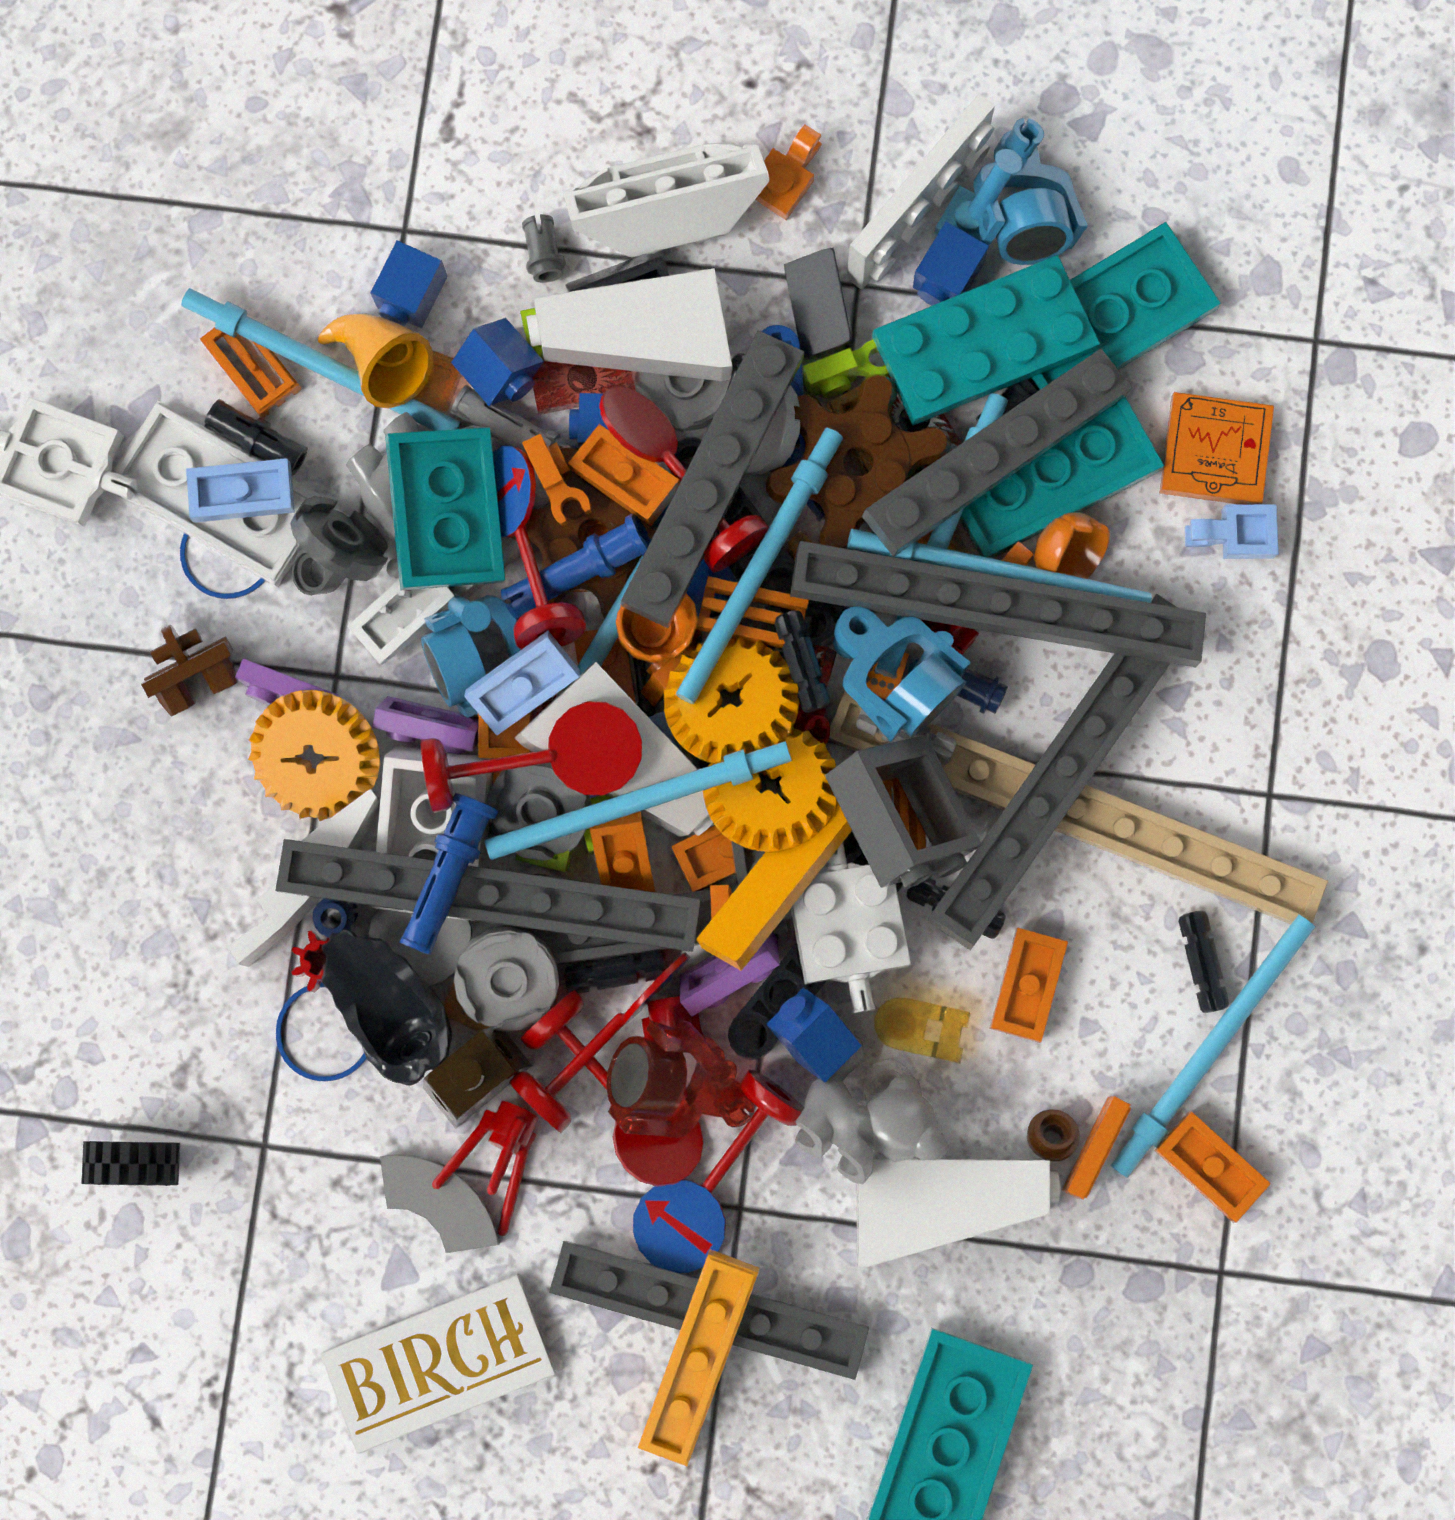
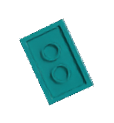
M490 427L388 433L385 436L400 590L504 582L505 571Z

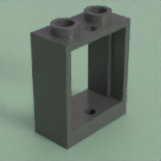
M926 734L856 751L825 775L881 888L902 882L905 888H911L931 878L934 875L933 872H937L939 878L949 876L964 868L968 864L965 856L982 846ZM898 778L932 845L931 847L921 850L916 849L882 781Z

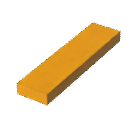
M838 802L826 826L813 838L791 849L765 852L697 937L696 940L702 949L740 971L744 969L852 831Z
M709 1250L639 1441V1449L688 1466L760 1267L717 1251Z

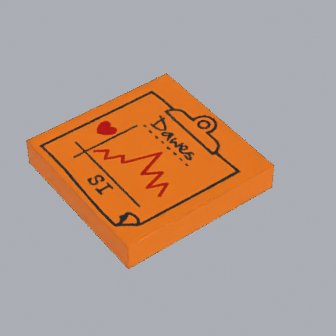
M1174 392L1170 402L1163 458L1164 467L1162 469L1159 494L1239 505L1262 504L1274 405Z

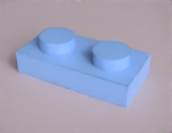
M287 458L186 468L189 517L194 523L295 513L291 463Z
M547 631L468 687L464 697L497 736L580 677V669L552 634Z

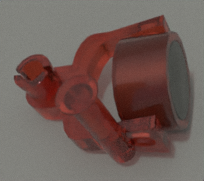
M650 1021L646 1030L654 1039L642 1036L628 1037L618 1046L612 1056L606 1084L608 1100L611 1104L608 1113L625 1134L666 1136L678 1139L683 1138L695 1127L702 1114L722 1117L725 1123L733 1128L743 1126L750 1121L751 1117L745 1112L744 1108L748 1112L754 1113V1104L742 1092L741 1082L736 1078L737 1066L735 1063L725 1060L724 1051L712 1038L702 1036L693 1024L688 1021L678 1023L675 1028ZM683 1053H690L697 1061L687 1088L688 1071L686 1058ZM685 1089H686V1090H687V1097H686V1099L682 1100L683 1095H684V1092H685Z

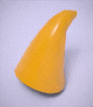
M367 313L344 315L329 323L317 338L318 343L324 345L333 342L345 343L346 348L354 356L361 391L366 400L375 407L389 409L404 405L417 397L428 383L433 368V350L429 341L419 333L383 317Z

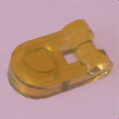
M895 997L886 1001L877 1010L874 1017V1031L883 1045L893 1050L961 1064L963 1048L959 1047L962 1028H968L971 1013L919 1000ZM928 1020L942 1023L938 1042L924 1039Z

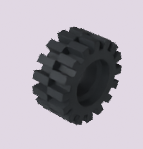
M83 1141L81 1184L178 1185L180 1143Z

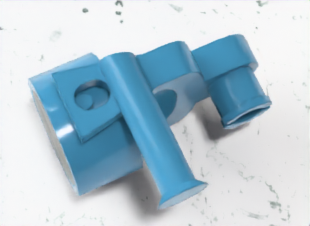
M1020 118L1015 122L1012 130L1004 133L994 149L995 162L984 165L973 181L975 197L968 207L971 218L979 223L980 241L991 245L996 237L1001 257L1007 262L1017 265H1034L1053 256L1061 255L1067 249L1074 247L1088 227L1070 175L1061 168L1041 164L1037 146L1044 138V131L1038 122L1028 118L1026 124L1024 118ZM1004 187L1030 188L1014 193L998 203L997 198Z
M486 595L473 601L462 596H455L450 599L448 610L424 618L427 628L433 631L421 637L423 652L432 677L445 703L449 707L456 705L458 711L466 718L478 713L464 697L465 691L486 675L483 663L468 630L472 632L483 631L489 626L492 619L505 642L509 658L521 650L516 646L513 630L514 624L519 618H514L505 605L507 604L494 595Z
M860 606L850 607L845 610L836 623L833 639L834 649L843 658L853 659L843 677L842 686L890 742L899 735L901 730L910 738L921 732L951 703L966 684L962 675L971 662L951 647L954 639L946 631L934 633L916 617H905L887 627L873 612ZM912 642L919 644L924 649L920 659L910 664L908 675L885 701L867 687V674L882 657L903 644Z

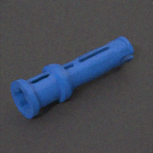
M632 513L625 517V523L601 536L595 533L588 536L587 540L583 542L584 548L540 570L547 599L550 600L596 575H599L601 578H609L616 574L617 567L640 555L644 556L651 539L639 518ZM528 577L510 587L501 589L503 601L508 599L511 601V603L505 606L514 618L517 619L522 614L536 607Z
M455 793L453 796L455 807L443 834H437L434 841L438 853L417 900L409 924L399 942L428 955H432L438 934L445 922L468 864H474L475 860H478L481 855L478 846L489 819H496L499 812L487 804Z

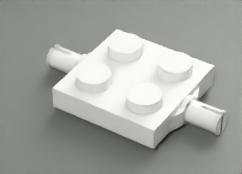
M28 397L19 419L8 432L0 430V496L85 527L97 498L104 490L130 500L135 495L130 489L136 491L138 482L136 479L112 472L113 461L124 438V435L115 428Z
M842 842L835 851V854L826 863V867L820 870L791 907L805 984L828 980L848 982L853 1013L875 1010L869 982L870 978L881 971L907 967L911 963L896 885L893 884L881 888L870 865L847 864Z

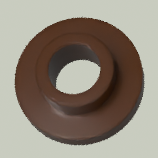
M1051 1109L1038 1113L1032 1118L1027 1129V1141L1031 1150L1038 1157L1052 1162L1069 1158L1077 1149L1080 1140L1078 1125L1070 1115L1061 1110ZM1054 1131L1060 1135L1061 1142L1058 1144L1049 1143L1044 1138L1043 1133Z

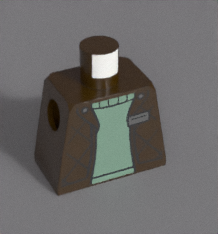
M494 1027L477 1033L423 1079V1089L456 1129L510 1085L509 1081L517 1073L527 1071L533 1065L506 1032L494 1030Z

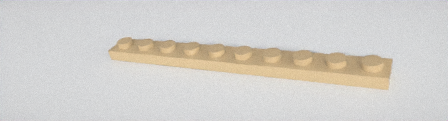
M844 691L830 726L828 741L855 752L890 743L883 740V735L877 732L873 736L857 728L856 722L862 708ZM930 723L927 725V727L931 728L930 733L937 735L938 732H941L956 740V747L950 761L946 765H942L954 791L1001 810H1005L1035 767V764ZM1088 785L1084 787L1054 830L1288 924H1292L1298 914L1313 923L1328 880Z

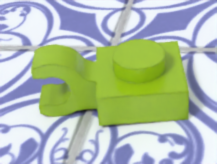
M874 340L866 342L857 350L851 351V348L804 365L803 383L808 395L815 397L822 394L823 398L835 397L850 389V383L856 381L857 376L867 378L874 374H882L890 377L885 365L877 367L869 361L871 355L879 353Z

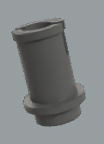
M540 214L541 234L538 233L535 215L526 218L522 222V229L525 232L530 258L526 264V269L529 274L533 275V279L536 282L547 283L562 277V269L565 267L566 261L564 256L560 255L558 251L553 217Z

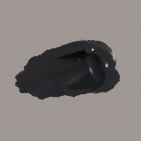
M342 929L340 933H331L330 940L322 945V950L326 955V963L323 965L324 972L321 980L331 993L335 1007L341 1012L348 1030L361 1044L367 1060L384 1078L406 1086L418 1083L424 1077L426 1071L434 1070L449 1057L452 1030L443 1003L412 968L407 959L394 952L385 940L366 935L359 937L349 929Z

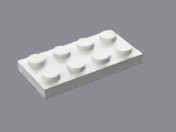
M980 93L850 244L847 279L861 290L864 289L872 278L879 282L888 273L896 260L893 253L904 241L910 245L917 239L928 222L924 218L935 204L942 208L957 190L959 183L955 180L966 167L971 171L975 170L989 152L990 146L987 144V141L995 129L991 125L995 105Z

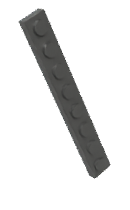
M800 541L797 547L790 597L847 607L860 606L870 611L904 617H916L921 620L1194 668L1202 662L1206 613L803 541Z
M1158 594L1151 601L1153 604L1176 607ZM1114 653L981 842L982 846L976 849L967 862L968 864L964 866L927 920L970 951L972 950L1171 663Z
M284 839L275 891L414 912L413 910L425 881L430 874L434 860ZM468 865L447 917L693 952L701 899Z

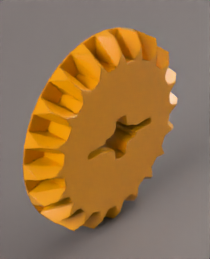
M741 636L730 639L694 704L680 699L676 692L702 648L703 643L699 642L696 649L690 654L682 655L678 666L674 671H670L669 681L664 690V713L667 724L674 738L685 750L706 762L717 764L724 761L723 756L743 749L748 754L781 743L789 735L795 724L799 710L798 684L793 683L789 666L778 650L773 651L761 640L757 642L748 641ZM743 687L739 694L742 702L739 707L728 704L724 708L721 707L719 709L722 704L720 695L722 690L726 689L728 692L733 693Z
M295 691L276 699L255 721L254 731L249 738L251 753L248 760L252 761L254 765V780L261 782L265 788V797L274 798L280 804L281 811L291 810L299 814L300 819L313 817L323 821L336 815L369 789H373L380 768L377 739L366 718L346 700L324 691ZM309 745H313V750L316 754H323L324 757L330 756L328 759L322 760L316 766V769L312 768L310 760H302V757H297V755L303 754L309 748Z
M793 727L784 740L791 755V762L752 774L754 780L735 786L730 781L703 790L704 802L710 819L717 829L729 840L756 851H782L807 842L826 826L836 809L838 801L825 775L836 767V763L824 742L820 743L808 730L803 732ZM759 773H762L764 776L767 775L772 780L779 776L782 777L779 781L783 798L788 804L778 793L774 794L771 790H766L763 793L759 792L762 789Z

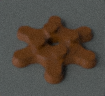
M874 374L868 376L859 388V397L856 405L845 413L828 411L812 395H797L799 407L794 406L795 419L800 420V434L806 444L805 452L797 463L776 468L769 473L765 482L766 492L774 502L783 504L794 484L791 477L801 460H808L824 429L830 428L841 434L843 440L825 470L828 477L819 493L812 494L809 498L820 504L824 510L825 521L820 532L821 545L847 549L851 529L860 530V527L865 523L862 515L866 508L912 478L918 469L934 463L951 450V439L942 428L930 426L919 431L909 432L902 430L895 424L891 412L897 397V389L895 383L885 375ZM853 450L865 452L873 459L872 469L863 476L851 475L843 465L845 458Z
M573 445L559 447L567 464L579 450L578 447ZM570 469L562 474L567 486L578 488L587 495L592 505V513L586 515L580 502L570 500L563 506V514L568 524L561 526L552 514L551 502H548L546 505L539 507L533 506L525 527L527 528L530 542L535 544L542 553V570L584 548L579 540V530L585 523L598 520L607 527L609 532L624 524L625 517L632 513ZM639 519L650 539H652L657 528L649 526ZM515 535L510 538L517 541ZM642 555L617 567L615 575L609 578H601L599 575H596L548 600V603H560L569 592L576 589H584L592 592L597 597L601 614L605 619Z

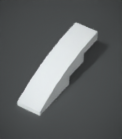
M501 537L505 568L520 555L517 541L508 537ZM398 579L347 627L378 663L383 665L429 630L424 620L425 617L448 610V603L451 598L462 596L468 599L485 584L400 590Z
M369 789L301 841L359 849L379 813L380 798ZM276 885L256 899L268 916L226 948L238 964L246 967L251 966L290 933L321 898L281 893L275 891Z

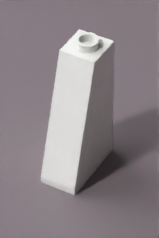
M715 268L535 297L536 315L526 316L531 346L542 345L544 361L715 381H726L731 378L732 362Z
M597 662L581 673L578 679L573 681L514 737L523 747L532 752L548 750L549 736L555 722L569 708L587 701L607 702L623 709L636 723L642 739V759L634 777L621 789L606 795L614 798L698 770ZM703 791L641 811L642 816L678 837L689 835L692 831L699 836L713 824L705 806Z
M873 1159L871 1176L864 1184L857 1183L858 1267L874 1266L1050 1215V1203H1059L1058 1171H1050V1160L909 1159L893 1162L890 1159Z

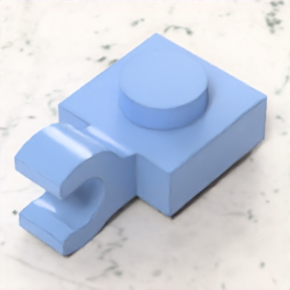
M1276 504L1225 505L1221 509L1222 520L1191 519L1190 525L1184 527L1185 547H1207L1223 544V559H1274L1279 554Z

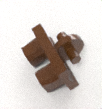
M168 625L161 629L166 643L150 651L157 665L172 657L175 658L176 662L145 677V682L141 683V686L147 697L150 698L155 695L159 703L172 717L196 703L185 679L201 671L213 695L238 682V679L235 678L234 664L230 658L233 648L225 636L189 655L187 652L189 648L203 642L197 629L195 628L179 636L174 627Z

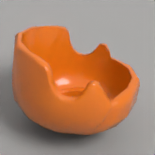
M1073 512L1064 514L1046 525L1038 537L1034 555L1035 564L1038 569L1088 579L1106 553L1110 542V530L1104 524L1084 513Z
M686 593L669 628L620 606L617 612L615 624L619 642L633 658L651 663H659L675 658L689 646L698 625V617L695 603Z

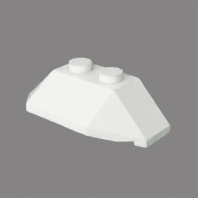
M702 144L608 167L584 180L579 187H571L564 191L563 194L573 230L626 256L635 257L643 254H655L664 249L692 242H704L712 237L728 234L768 184L769 175L758 144H746L743 147L731 144Z

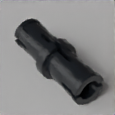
M218 399L207 413L204 421L205 428L241 446V452L250 457L251 455H257L264 460L287 458L291 463L292 476L297 473L307 456V447L290 440L272 429L270 422L261 417L256 420L245 415L221 399Z

